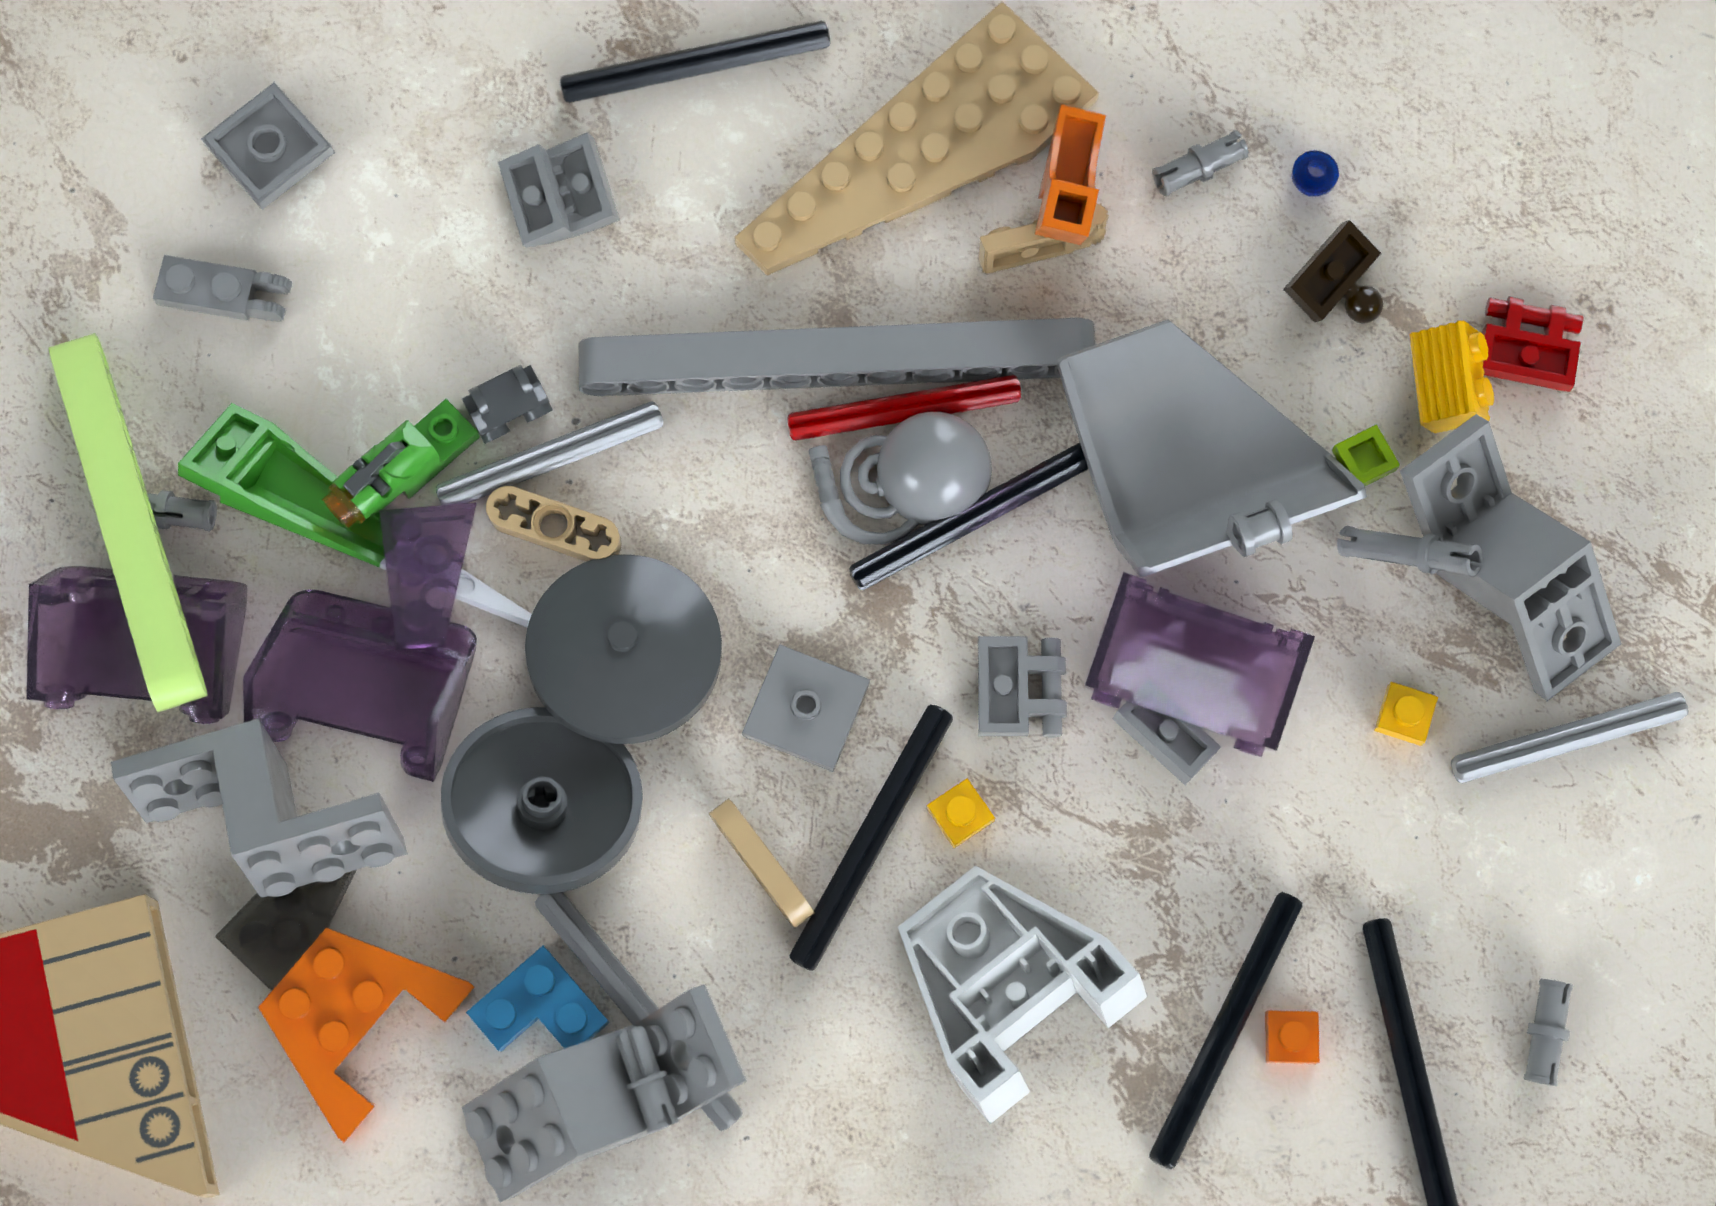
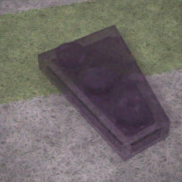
M477 503L379 511L395 650L445 646Z

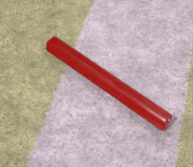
M1009 375L793 412L788 415L787 422L792 440L797 441L901 423L909 417L925 412L954 414L1017 403L1021 400L1022 393L1018 377L1016 375Z

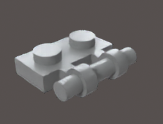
M978 636L979 736H1028L1029 717L1042 718L1044 737L1062 736V718L1067 717V702L1062 700L1061 675L1066 674V658L1061 656V640L1059 638L1042 639L1041 656H1028L1027 637ZM1028 674L1042 676V699H1028Z

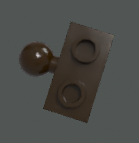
M1350 220L1343 222L1283 290L1314 322L1322 321L1343 297L1346 299V312L1352 320L1358 323L1372 322L1382 312V296L1375 288L1359 286L1356 282L1381 255V252Z

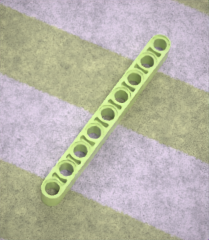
M94 333L49 347L48 350L152 702L157 712H161L208 696L206 685L110 369L98 336Z

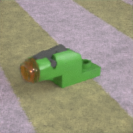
M445 399L415 426L406 420L383 441L373 446L361 458L356 460L353 465L349 466L332 481L333 484L328 487L330 493L322 499V502L347 529L355 522L361 524L370 515L383 510L401 493L410 499L479 439L480 435L477 429Z

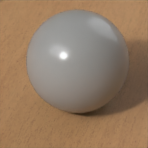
M925 412L902 421L887 436L878 457L877 475L885 499L897 509L898 514L906 519H914L921 525H927L932 521L944 519L965 511L987 492L991 481V457L984 439L967 421L949 413Z

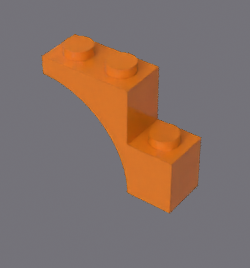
M1063 104L1060 105L1038 198L1042 199L1035 235L1076 245H1081L1089 237L1099 189L1095 188V178L1106 115Z

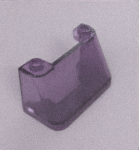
M85 566L60 567L29 583L27 700L44 701V706L51 709L72 708L75 701L81 700L87 695L152 701L112 569ZM172 575L208 693L206 697L180 705L179 711L189 715V720L194 723H216L230 711L247 608L248 586L236 581Z
M1123 572L1084 686L1093 690L1091 700L1119 709L1121 701L1236 739L1233 746L1234 749L1257 757H1262L1264 749L1277 751L1315 636L1292 628L1289 632L1278 628L1273 632L1274 625L1266 622L1262 624L1169 593L1170 590L1162 587L1157 592H1154V587L1146 584V579Z

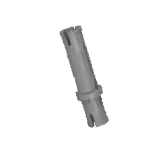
M1345 526L1340 531V535L1351 537V541L1342 539L1337 541V549L1341 556L1415 566L1423 573L1435 574L1441 570L1474 577L1481 568L1470 565V561L1482 563L1483 553L1479 545L1446 542L1438 535L1432 534L1419 538Z

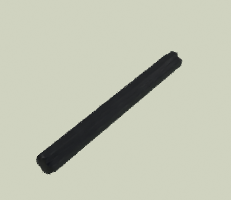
M817 21L563 75L560 78L563 98L566 102L571 103L824 49L830 46V35L825 21Z
M1080 442L984 493L982 497L965 511L944 519L932 521L852 564L849 572L855 585L860 590H865L1088 470Z
M930 704L923 713L814 910L815 913L808 920L790 953V959L798 966L810 971L815 970L953 721V716L944 708Z
M1280 892L1275 897L1152 1147L1149 1158L1154 1163L1166 1169H1173L1176 1166L1303 907L1302 902L1296 897L1284 892Z
M1388 918L1370 920L1363 924L1362 929L1427 1205L1459 1206L1392 924Z

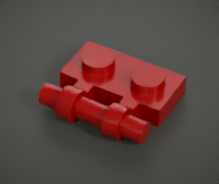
M1509 296L1507 300L1489 297L1485 308V316L1502 319L1503 326L1487 323L1482 330L1488 346V359L1483 361L1482 366L1485 372L1484 375L1570 392L1575 385L1581 342L1562 338L1563 331L1580 334L1584 317L1582 315L1566 313V308L1550 305L1549 309L1526 305L1524 300ZM1521 323L1544 327L1545 335L1520 330Z

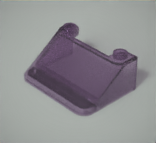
M313 589L297 592L286 603L243 677L244 723L259 718L273 742L287 740L299 719L401 744L403 747L400 753V764L405 773L416 778L434 782L444 760L476 652V635L470 628L461 624Z

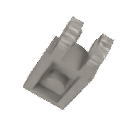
M164 255L153 299L160 306L249 320L251 317L278 322L284 319L285 308L274 302L254 299L256 290L288 294L291 290L292 281L281 275L267 272L257 273L251 269Z

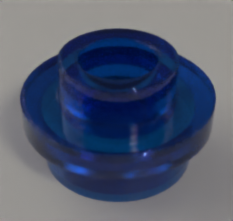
M1313 150L1301 154L1296 159L1292 167L1291 176L1294 185L1301 193L1316 197L1329 193L1335 187L1339 178V168L1336 161L1329 154ZM1317 167L1323 171L1324 175L1315 177L1310 174L1308 168Z

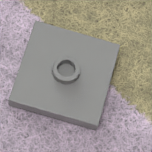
M275 82L201 138L204 145L262 210L335 153L328 141Z
M779 644L742 735L834 772L870 685V679Z

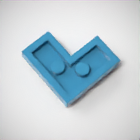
M544 945L466 1012L500 1052L538 1019L564 1049L591 1040L610 1023Z

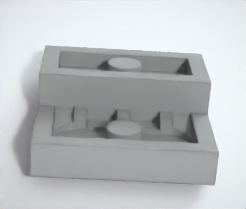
M588 132L548 150L538 144L498 162L521 241L526 248L575 237L620 220L595 138Z

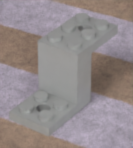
M1475 414L1400 470L1423 536L1427 534L1438 535L1446 542L1467 545L1475 544L1481 547L1483 553L1482 563L1470 561V565L1481 568L1476 576L1471 577L1465 574L1441 570L1436 574L1512 625L1535 693L1548 701L1621 645L1591 542L1511 492L1489 421ZM1458 476L1457 486L1451 490L1452 483Z
M259 718L111 762L114 781L146 823L168 821L186 811L200 807H215L222 804L231 855L261 898L266 896H284L291 893L296 887L316 881H334L341 878L346 872L367 866L381 867L390 863L394 858L407 855L404 837L380 793L297 817L287 764Z
M705 984L689 989L632 1026L536 1058L461 1107L466 1118L467 1131L471 1138L475 1140L485 1165L486 1178L495 1189L499 1202L518 1196L569 1165L666 1128L647 1133V1126L634 1090H628L627 1088L631 1080L616 1041L617 1035L623 1031L637 1026L645 1028L660 1072L666 1070L667 1076L663 1077L679 1120L746 1082ZM687 1046H688L689 1049H690V1052H691V1055H692V1060H691V1058H690V1056H689V1054H688Z

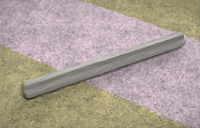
M563 892L541 894L535 901L536 908L632 1025L659 1009ZM687 1046L688 1054H689V1056H690V1058H691V1060H692V1055H691L690 1049H689V1047ZM728 1092L701 1107L718 1130L721 1131L732 1126L743 1114L742 1109Z

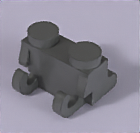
M519 365L468 390L470 395L461 398L484 444L510 432L506 423L521 415H524L528 423L553 411L531 365L525 368Z

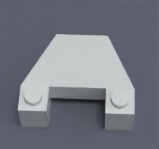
M977 866L966 872L898 926L947 1065L961 1090L990 1124L1030 1092L1020 1071L1004 1053L1007 1048L1076 993L1079 994L1108 1028L1147 997L1140 974L1108 938Z

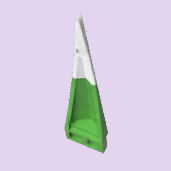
M231 403L178 462V476L220 496V503L528 628L532 615L530 612L460 568L384 512L380 511L372 514L367 519L361 517L352 501L348 503L333 485L332 481L337 478L334 473L304 450L273 422L236 404Z

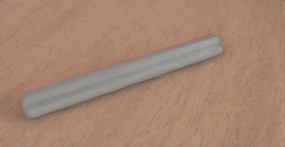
M655 402L645 403L440 483L436 486L437 496L445 510H452L490 495L500 487L516 485L657 430L663 426L662 415Z
M1674 692L1457 755L1451 760L1452 771L1458 782H1468L1681 720L1688 715V706L1684 696L1680 692Z

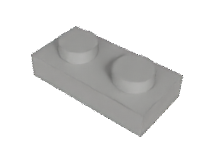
M1149 681L1112 718L1184 785L1221 748L1214 739Z

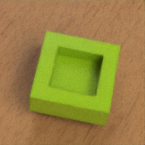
M1377 424L1335 444L1331 450L1335 458L1365 486L1397 471L1400 466Z

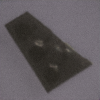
M357 869L344 873L341 878L334 881H316L296 887L291 893L284 896H266L261 898L256 893L215 937L272 991L326 927L329 928Z

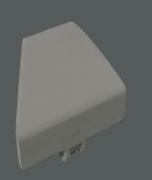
M1170 320L1153 324L1057 359L1058 370L1073 422L1110 534L1119 552L1141 577L1229 546H1233L1243 557L1253 555L1256 548L1274 541H1278L1280 544L1291 541L1293 538L1291 524L1367 497L1365 485L1336 458Z

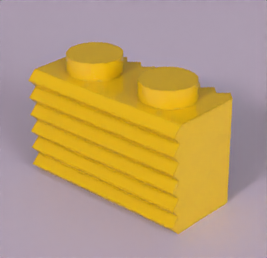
M1458 320L1455 323H1448L1447 325H1439L1438 327H1430L1428 330L1410 333L1420 425L1435 434L1457 429L1475 414L1489 421L1488 406L1494 404V393L1487 377L1484 378L1485 372L1482 366L1483 361L1488 359V346L1482 332H1478L1467 322Z

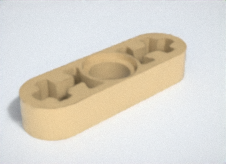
M514 486L500 487L494 490L487 499V515L492 525L502 533L586 562L618 555L621 550V537L618 529L607 518ZM511 500H516L515 503L518 510L532 516L531 529H525L528 525L526 518L516 514H511L507 520H503L498 507L500 505L508 506ZM536 506L537 509L534 511L532 515V507ZM550 514H560L567 519V528L558 537H548L540 530L541 522ZM577 522H583L580 526L582 533L592 537H597L600 530L605 531L610 545H601L598 551H592L590 541L576 535ZM576 535V544L571 545L570 543Z
M729 798L708 813L793 928H796L815 913L803 894Z

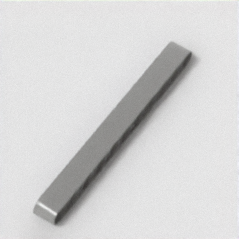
M1056 318L592 337L583 339L578 344L579 390L581 393L592 396L966 382L1016 375L1018 379L1061 378L1057 359L1095 345L1094 323L1085 318Z

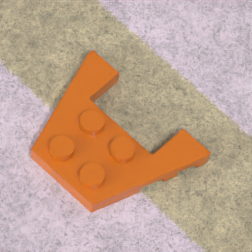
M326 927L258 1008L336 1136L344 1143L375 1105L335 1073L337 1067L403 990L409 992L442 1021L446 1022L473 990L474 986L469 981Z

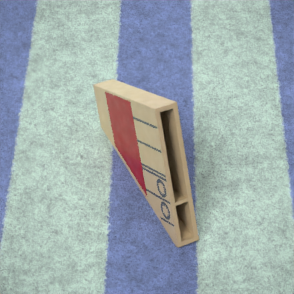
M143 894L0 933V1125L198 1197L211 1198L220 1195L158 901Z

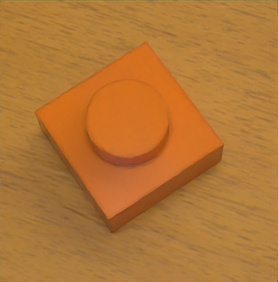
M1266 1011V1063H1320L1319 1011Z

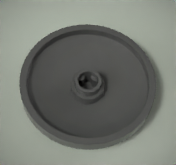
M611 555L602 559H593L574 567L559 577L546 590L538 601L528 624L525 654L533 688L541 703L557 721L575 733L592 740L612 744H633L667 735L689 721L701 709L712 693L719 675L722 659V638L718 618L711 602L702 589L689 576L670 564L654 558L639 555Z
M545 707L525 708L507 712L476 728L461 742L451 756L441 787V813L444 828L451 845L459 857L474 872L486 880L509 890L530 894H553L577 889L593 882L611 870L625 855L635 838L640 823L643 800L640 774L636 763L624 744L604 743L581 736L557 721Z

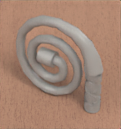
M873 435L861 439L846 453L840 469V485L846 502L858 513L874 519L890 518L897 514L898 511L892 505L885 508H874L865 505L852 489L850 473L854 460L865 449L883 445L887 436ZM816 446L808 450L812 468L815 471L816 485L819 488L818 493L822 503L820 506L827 519L842 536L861 544H888L908 535L919 524L914 519H908L901 527L885 533L864 531L855 526L846 516L842 502L839 499L827 446ZM879 453L868 456L860 465L858 480L864 491L870 494L878 493V496L881 497L884 496V492L879 478H875L874 483H871L868 478L869 470L878 463Z

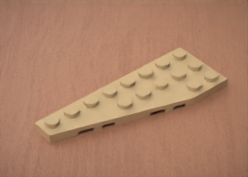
M1002 1L734 237L735 244L768 276L818 254V250L844 238L846 241L861 235L862 230L882 221L886 224L950 196L951 191L975 180H978V182L995 176V172L1014 163L1018 166L1033 159L1051 143L1060 105L1063 104L1087 110L1098 100L1099 92Z

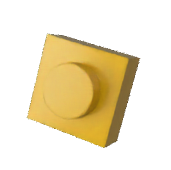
M1390 682L1386 688L1374 731L1422 746L1427 738L1438 696Z
M968 778L926 805V809L953 848H956L995 822L994 815Z

